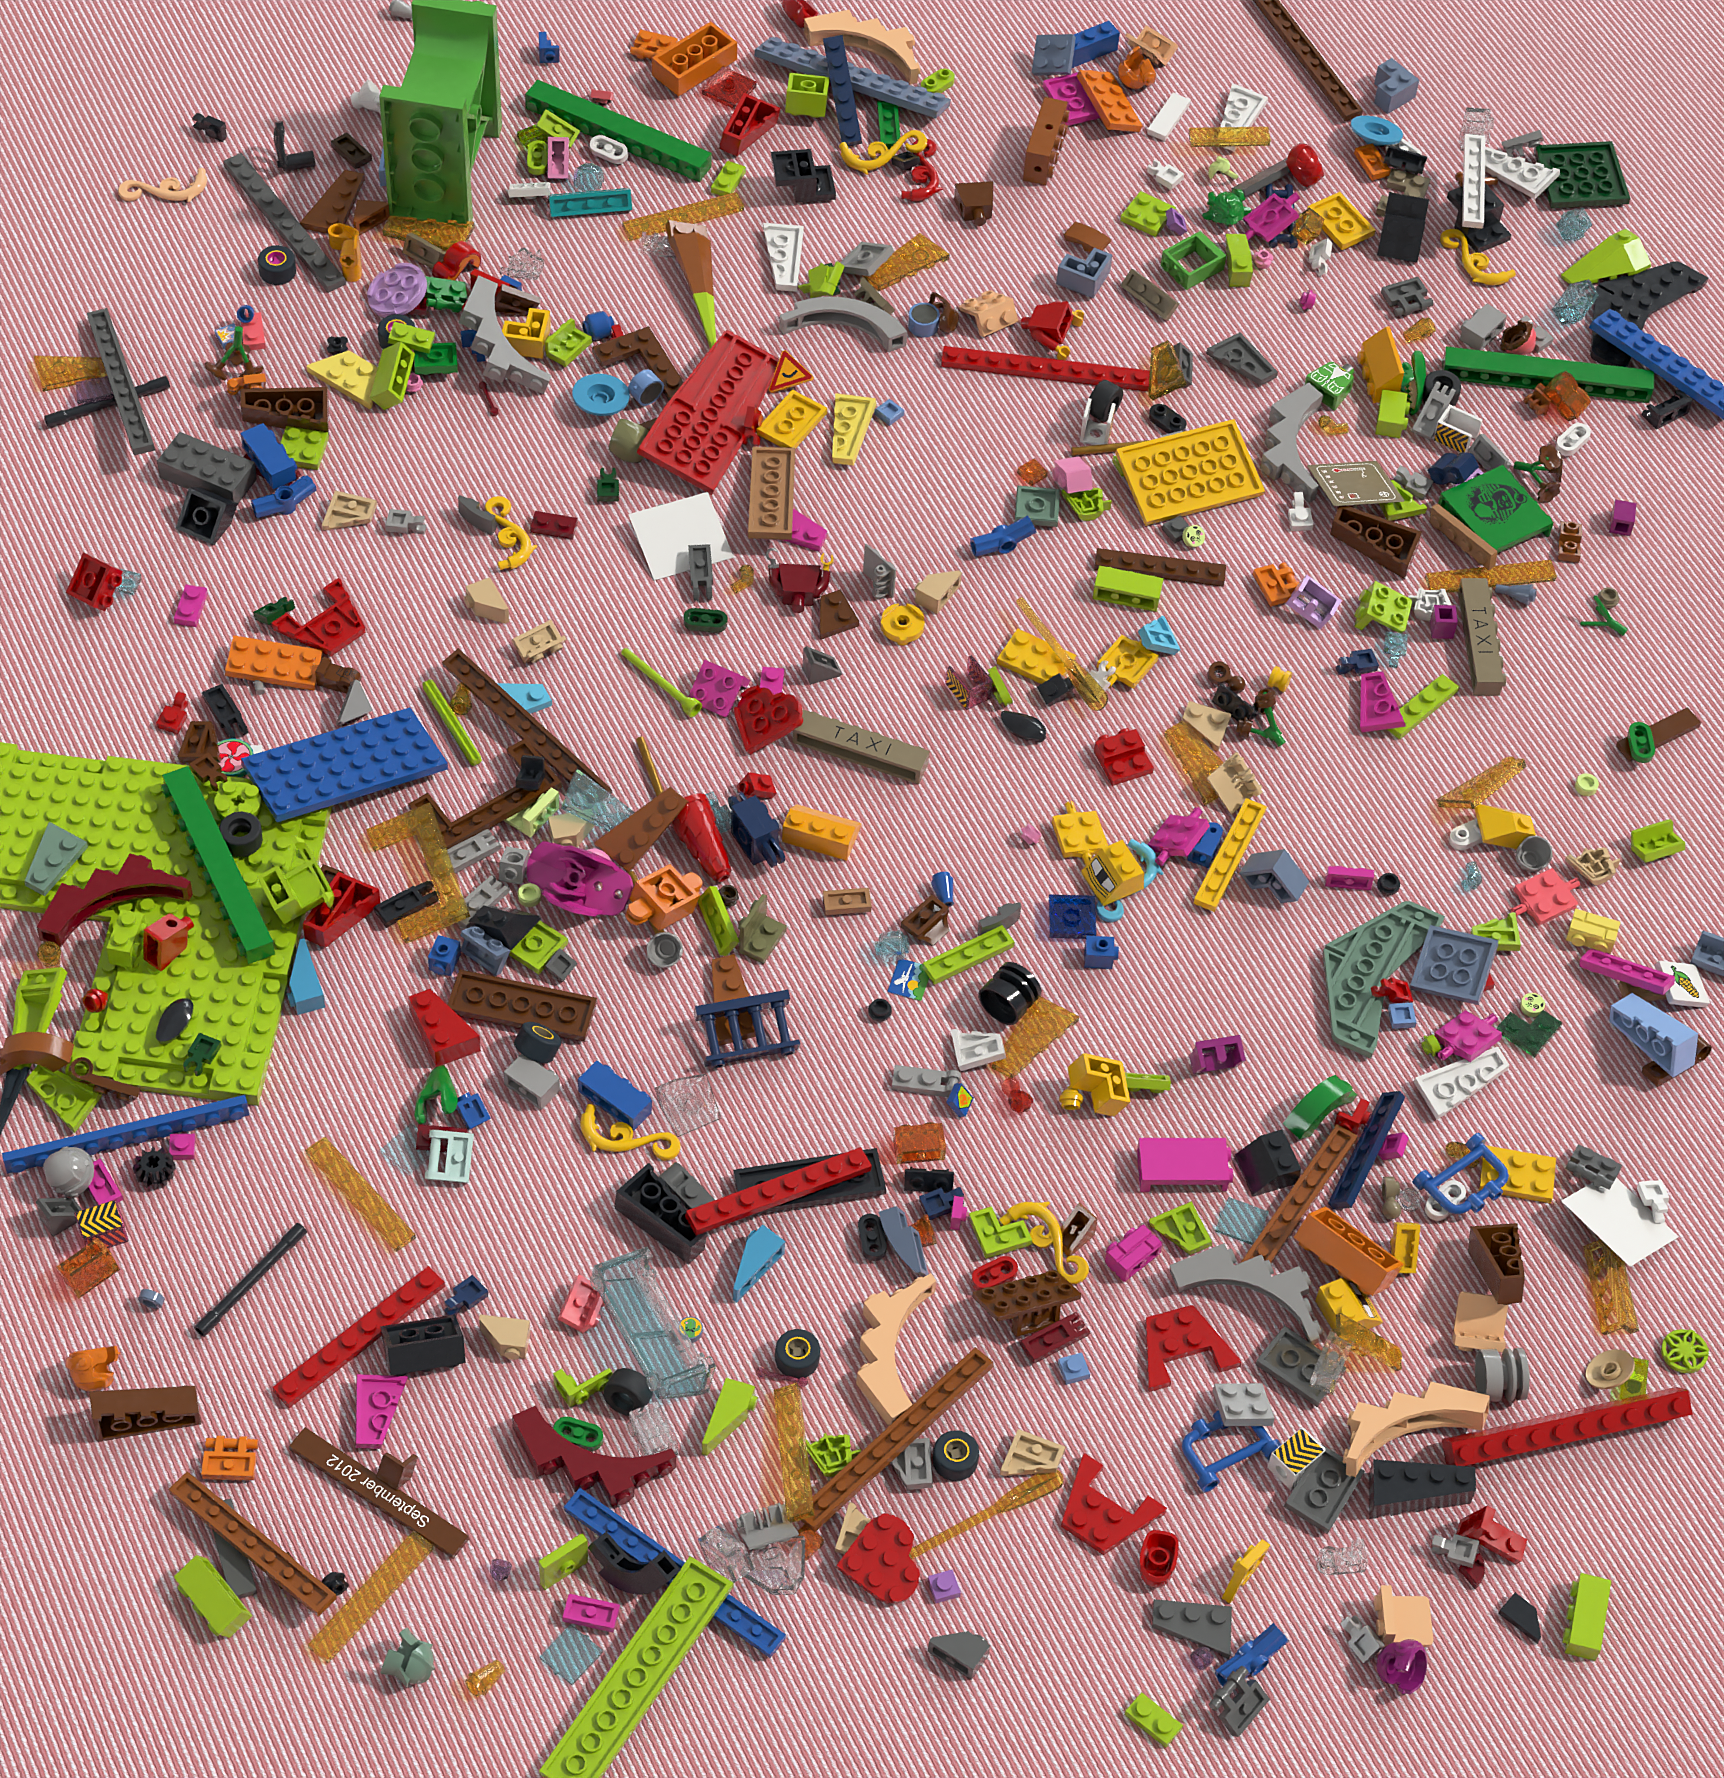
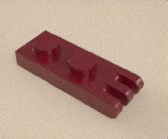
M1075 1312L1022 1339L1020 1346L1031 1362L1035 1364L1087 1337L1091 1332L1088 1328L1082 1329L1085 1323L1083 1320L1077 1321L1080 1316Z

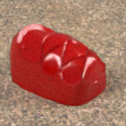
M781 0L782 8L789 19L794 21L800 28L804 29L805 18L818 15V12L805 0Z
M1299 143L1290 150L1286 164L1302 186L1310 187L1315 185L1324 177L1322 164L1315 151L1308 144Z
M1152 1530L1148 1532L1144 1539L1139 1565L1141 1578L1148 1586L1161 1588L1167 1585L1173 1576L1179 1550L1178 1538L1173 1533Z

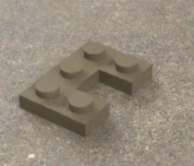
M1392 168L1386 187L1404 192V195L1425 198L1431 179ZM1381 196L1376 210L1377 215H1385L1388 196Z

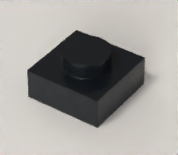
M907 151L893 156L892 165L899 167L901 170H911L912 167L920 165V157Z

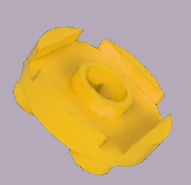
M899 603L893 604L882 613L881 631L887 638L895 641L898 645H907L909 642L917 640L923 634L925 627L924 615L916 606L907 603L906 606H899ZM898 621L902 623L906 621L907 625H900Z

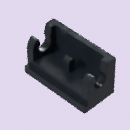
M1678 389L1675 393L1680 399L1674 395L1669 400L1655 407L1649 404L1646 406L1648 410H1644L1642 416L1657 430L1688 414L1693 399Z

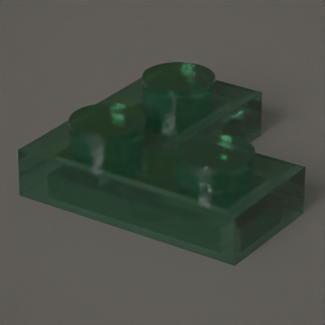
M1544 1010L1531 1024L1510 1012L1498 1025L1497 1030L1502 1032L1503 1037L1535 1058L1559 1031L1562 1022Z

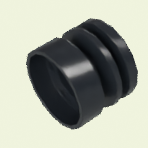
M1005 962L993 975V978L987 981L979 990L978 998L985 1011L994 1019L1006 1025H1015L1024 1016L1027 1009L1041 996L1042 990L1039 982L1030 971L1020 964Z

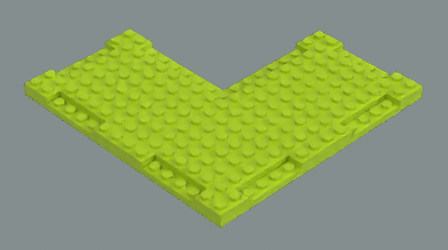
M0 742V908L44 914L61 883L76 885L83 890L95 868L110 870L118 875L129 853L147 857L152 861L154 870L160 869L176 877L182 876L191 881L193 895L189 902L169 897L134 898L113 904L88 918L90 920L110 922L91 989H99L108 994V1001L105 1009L100 1012H89L85 1009L80 1030L76 1031L71 1060L65 1070L66 1075L69 1076V1066L75 1059L85 1057L93 1064L92 1074L138 1087L140 1091L218 1101L245 1095L247 1104L259 1106L306 912L284 924L274 911L257 876L276 865L286 874L305 863L291 835H295L305 841L319 864L333 805L276 822L261 797L262 808L257 816L262 830L263 842L261 847L249 856L232 857L273 940L275 955L248 964L245 956L240 957L236 948L238 942L236 938H231L227 928L229 923L227 920L223 921L220 915L219 908L221 906L219 902L215 903L210 892L212 887L204 882L202 876L204 870L196 865L193 856L196 853L194 849L189 850L185 837H187L186 832L181 833L177 823L179 818L177 815L173 816L169 807V802L171 801L169 797H164L160 785L164 784L163 774L178 770L187 765L107 756V760L104 761L18 750L17 744ZM192 772L219 828L222 819L216 812L214 805L217 792L211 789L209 780L203 784ZM227 776L228 781L246 782L254 785L248 778ZM221 781L216 782L218 785V791L222 788V785L224 784ZM241 800L234 801V806H238L239 803L244 802H242ZM51 822L86 841L88 848L46 896H43L25 885V878L47 825ZM238 832L233 836L243 837L248 832ZM121 909L144 914L146 924L148 925L153 924L167 914H173L179 919L187 916L194 923V927L188 931L186 949L163 971H159L143 960V942L140 955L136 958L133 968L110 964L106 947ZM177 999H190L194 1009L189 1025L172 1042L164 1045L160 1044L156 1039V1031L163 1012ZM199 1033L221 1041L222 1046L210 1065L203 1063V1072L200 1076H195L194 1070L196 1066H191L187 1072L184 1071V1061L190 1058L188 1050ZM78 1063L75 1065L74 1069L78 1075H86L87 1068L84 1064Z

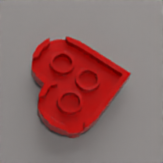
M758 685L750 687L741 693L740 696L742 698L738 702V706L734 707L735 718L746 752L750 755L789 734L803 723L802 705L794 695L784 694L783 692L774 694L770 689L762 688Z
M883 1513L873 1518L864 1527L835 1568L873 1597L886 1604L904 1602L913 1595L919 1583L920 1571L915 1562L909 1557L913 1547L914 1534L904 1520L894 1515Z

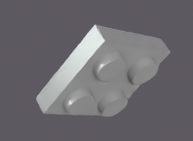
M861 242L840 262L845 266L842 273L864 276L874 274L894 253L892 245Z
M1263 1383L1214 1384L1213 1394L1224 1426H1273L1275 1418Z

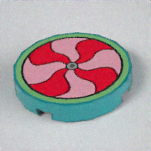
M234 738L219 742L221 762L218 764L222 768L221 773L232 777L241 778L247 773L241 765V758L254 754L251 746L243 740Z

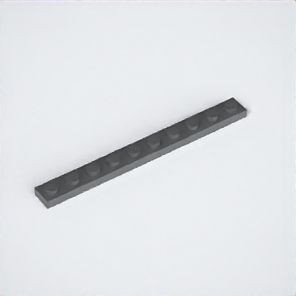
M240 153L224 160V167L323 288L329 293L346 285L343 275L243 154Z
M108 309L88 312L87 318L133 455L155 451L154 443Z

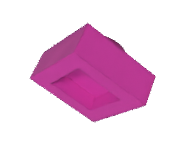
M1404 1132L1387 1135L1378 1153L1380 1158L1388 1160L1403 1157L1409 1139Z
M170 1134L169 1153L173 1156V1160H195V1134Z
M954 1196L950 1229L960 1231L961 1221L966 1222L967 1207H963L964 1197Z

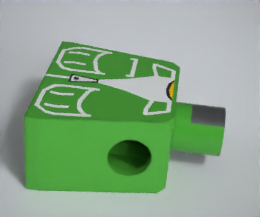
M1328 362L1306 376L1305 384L1309 382L1323 395L1322 403L1335 411L1352 389L1354 368L1350 364L1340 367L1334 362Z

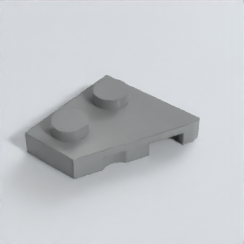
M915 1439L890 1464L907 1490L933 1488L930 1439Z

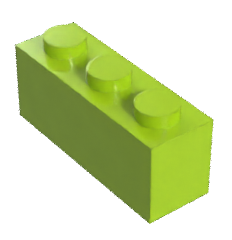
M402 342L383 349L370 399L383 410L402 403L415 353Z
M1099 566L1092 599L1157 612L1164 578Z
M199 1555L194 1556L174 1576L179 1583L177 1586L178 1590L185 1597H190L194 1603L192 1605L193 1609L201 1617L204 1616L208 1620L207 1626L214 1635L230 1638L252 1617V1614L207 1558Z
M1580 1573L1577 1581H1572L1569 1596L1573 1597V1603L1568 1605L1566 1619L1570 1620L1569 1628L1565 1627L1562 1637V1643L1566 1644L1565 1654L1596 1661L1602 1646L1611 1580Z

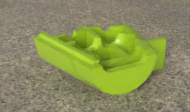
M838 261L835 262L834 267L820 263L819 266L808 270L809 283L798 285V288L804 294L810 293V298L833 296L845 266Z
M1092 488V490L1067 493L1064 489L1061 490L1063 498L1083 521L1095 520L1103 511L1110 510L1112 501L1102 500L1103 492L1100 488Z
M824 1433L819 1441L809 1444L807 1439L801 1441L805 1450L826 1477L837 1475L861 1452V1449L851 1452L850 1435L847 1434L827 1436Z

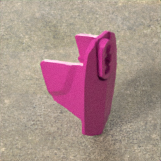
M542 841L532 851L528 859V881L542 889V895L550 903L573 913L594 917L598 914L616 916L625 910L634 887L631 876L616 866L614 862L596 853L571 845L564 846ZM601 882L603 887L599 891L598 884ZM616 891L623 892V897L621 899H619L618 895L615 894Z

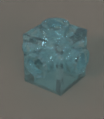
M1584 208L1565 212L1556 223L1564 241L1580 240L1585 236L1584 233L1592 226Z

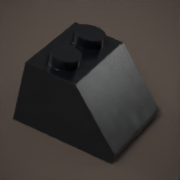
M191 487L188 489L176 529L215 545L231 525L238 503L202 487Z
M483 905L476 911V914L469 920L471 926L482 928L487 935L499 940L503 946L512 950L541 918L539 915L509 907Z
M1283 1129L1259 1136L1234 1156L1253 1197L1295 1185L1301 1173V1167Z

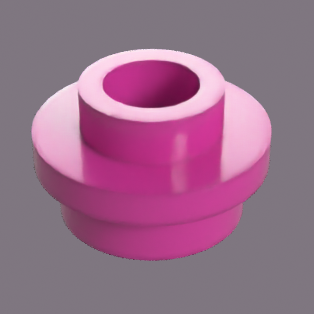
M1309 289L1301 295L1299 304H1302L1301 308L1304 310H1311L1315 303L1317 295Z

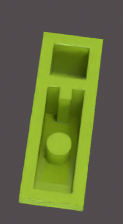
M1225 234L1229 287H1250L1253 267L1252 255L1246 234Z
M729 1378L725 1379L702 1441V1455L707 1456L747 1419L749 1411L754 1412L758 1397L755 1396V1386Z

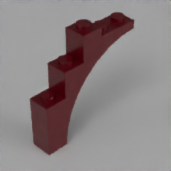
M129 853L118 875L110 870L95 868L83 890L76 885L61 883L36 927L39 940L62 947L70 934L83 921L102 909L130 899L169 897L189 902L193 895L191 881L182 876L176 877L167 874L160 869L154 870L150 859L143 855L137 856Z
M536 1406L512 1415L513 1429L538 1477L544 1474L551 1475L562 1467L574 1492L579 1488L587 1490L598 1482L611 1507L617 1504L624 1505L634 1497V1486H643L652 1478L659 1475L666 1476L676 1468V1455L672 1448L647 1456L611 1457L583 1449L559 1435L545 1421Z

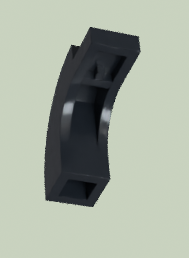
M607 1531L588 1546L590 1552L604 1567L598 1572L599 1575L613 1587L630 1594L643 1595L652 1593L681 1571L665 1550L648 1562H640L630 1558Z

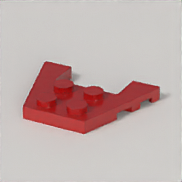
M337 578L323 588L324 594L335 603L303 626L288 613H285L271 623L272 629L309 647L323 650L322 652L329 656H333L365 634V626L356 608L353 607L340 578Z
M1193 1305L1146 1317L1149 1392L1171 1386V1380L1164 1363L1210 1351L1219 1373L1241 1366L1240 1358Z
M1084 1453L1061 1527L1102 1555H1105L1129 1539L1132 1534L1147 1527L1156 1518L1164 1516L1167 1507L1148 1495L1137 1511L1131 1514L1091 1487V1484L1103 1470L1104 1465Z

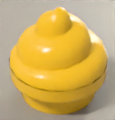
M1069 1085L1059 1096L1061 1108L1066 1110L1080 1109V1104L1083 1103V1096L1079 1093L1078 1089L1071 1088V1085Z

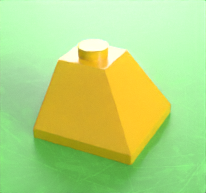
M1478 803L1474 805L1483 843L1517 849L1527 837L1536 835L1531 816L1513 810Z

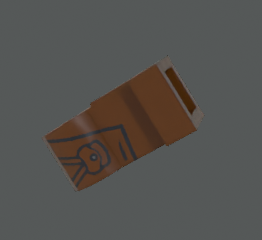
M326 657L322 658L315 671L317 686L347 694L351 682L354 680L361 681L362 679L361 674L356 669L333 664L332 660Z

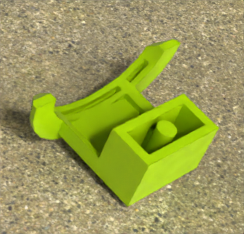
M291 835V838L304 858L305 863L286 874L276 865L257 876L274 911L284 924L324 901L331 908L334 901V893L305 841L295 835Z

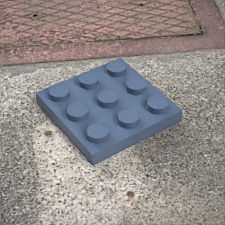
M1430 925L1410 984L1411 990L1479 1005L1499 945L1498 940Z

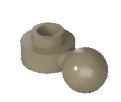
M1393 1176L1383 1177L1381 1189L1385 1203L1382 1206V1214L1385 1218L1393 1220L1401 1214V1206L1395 1201L1396 1196L1400 1194L1399 1181H1395Z

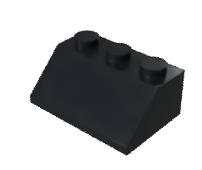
M455 1314L380 1326L386 1363L390 1375L404 1376L409 1372H428L434 1368H453L459 1364L466 1363L464 1338Z

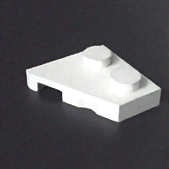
M958 1029L951 1030L960 1071L1006 1058L1000 1034H983L977 1031L967 1034L960 1033Z

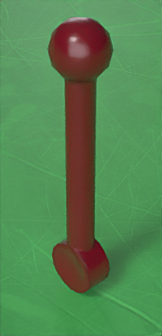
M481 381L479 388L483 390L491 408L490 414L491 416H497L499 411L498 408L494 407L486 389L487 383Z

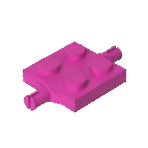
M1294 192L1287 199H1283L1274 193L1245 216L1243 220L1250 227L1244 233L1246 234L1247 241L1257 235L1269 242L1298 219L1299 215L1291 205L1300 199L1299 195Z
M1195 807L1187 817L1170 814L1147 844L1154 852L1160 853L1155 859L1157 865L1163 866L1171 856L1187 857L1210 827L1207 819L1199 818L1203 813L1199 807Z
M1465 1010L1434 1033L1437 1041L1445 1047L1438 1052L1439 1059L1444 1061L1450 1055H1457L1472 1062L1501 1040L1502 1032L1491 1026L1498 1021L1497 1016L1491 1013L1488 1017L1481 1020Z

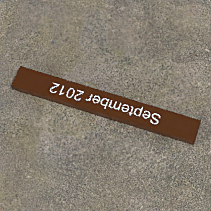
M306 1427L289 1445L290 1451L452 1559L468 1542L469 1535L401 1490H395L377 1478V1474Z

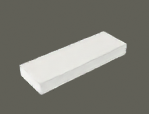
M1172 93L1149 126L1147 134L1165 141L1189 107L1191 99Z

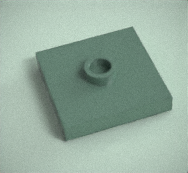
M1017 486L1014 522L1028 515L1033 525L1057 527L1060 489Z

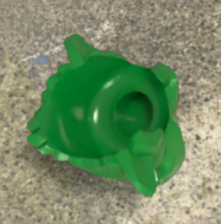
M1233 189L1231 193L1224 191L1217 196L1212 191L1208 193L1207 205H1209V211L1203 213L1202 217L1227 226L1229 224L1235 225L1251 212V208L1244 207L1243 201L1246 198L1241 189Z

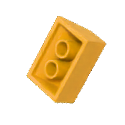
M1386 326L1362 342L1361 350L1357 353L1358 363L1362 365V377L1367 381V394L1371 395L1373 403L1380 402L1382 389L1400 392L1404 376V370L1390 326Z
M796 804L789 809L784 821L782 842L847 861L862 823Z

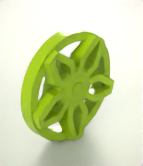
M1679 1329L1670 1332L1664 1338L1661 1345V1354L1666 1364L1673 1370L1680 1373H1694L1705 1365L1709 1355V1348L1703 1338L1695 1333V1331ZM1688 1337H1691V1342L1687 1341ZM1667 1343L1672 1348V1350L1668 1354L1666 1351ZM1703 1357L1702 1362L1696 1366V1358ZM1682 1361L1686 1367L1679 1366L1674 1362Z

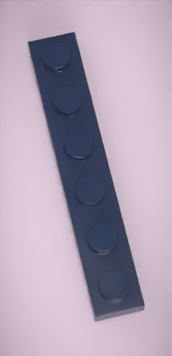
M843 35L823 38L841 141L846 142L847 146L862 144Z
M1401 1091L1384 1092L1381 1094L1328 1202L1332 1209L1352 1208L1405 1099Z

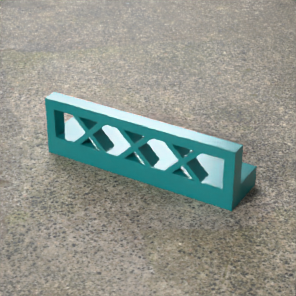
M630 188L548 195L551 217L632 210Z

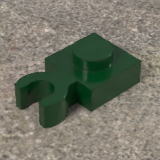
M601 468L600 479H597V502L619 501V479H616V469L612 468L611 474H605L604 468Z
M282 597L277 603L273 604L270 602L254 611L253 614L255 620L271 625L273 621L284 615L285 612L292 611L296 607L294 600L287 601V597Z
M199 1033L188 1050L190 1058L184 1061V1071L187 1072L191 1066H196L194 1070L195 1076H200L203 1072V1063L209 1065L212 1063L222 1046L221 1041Z

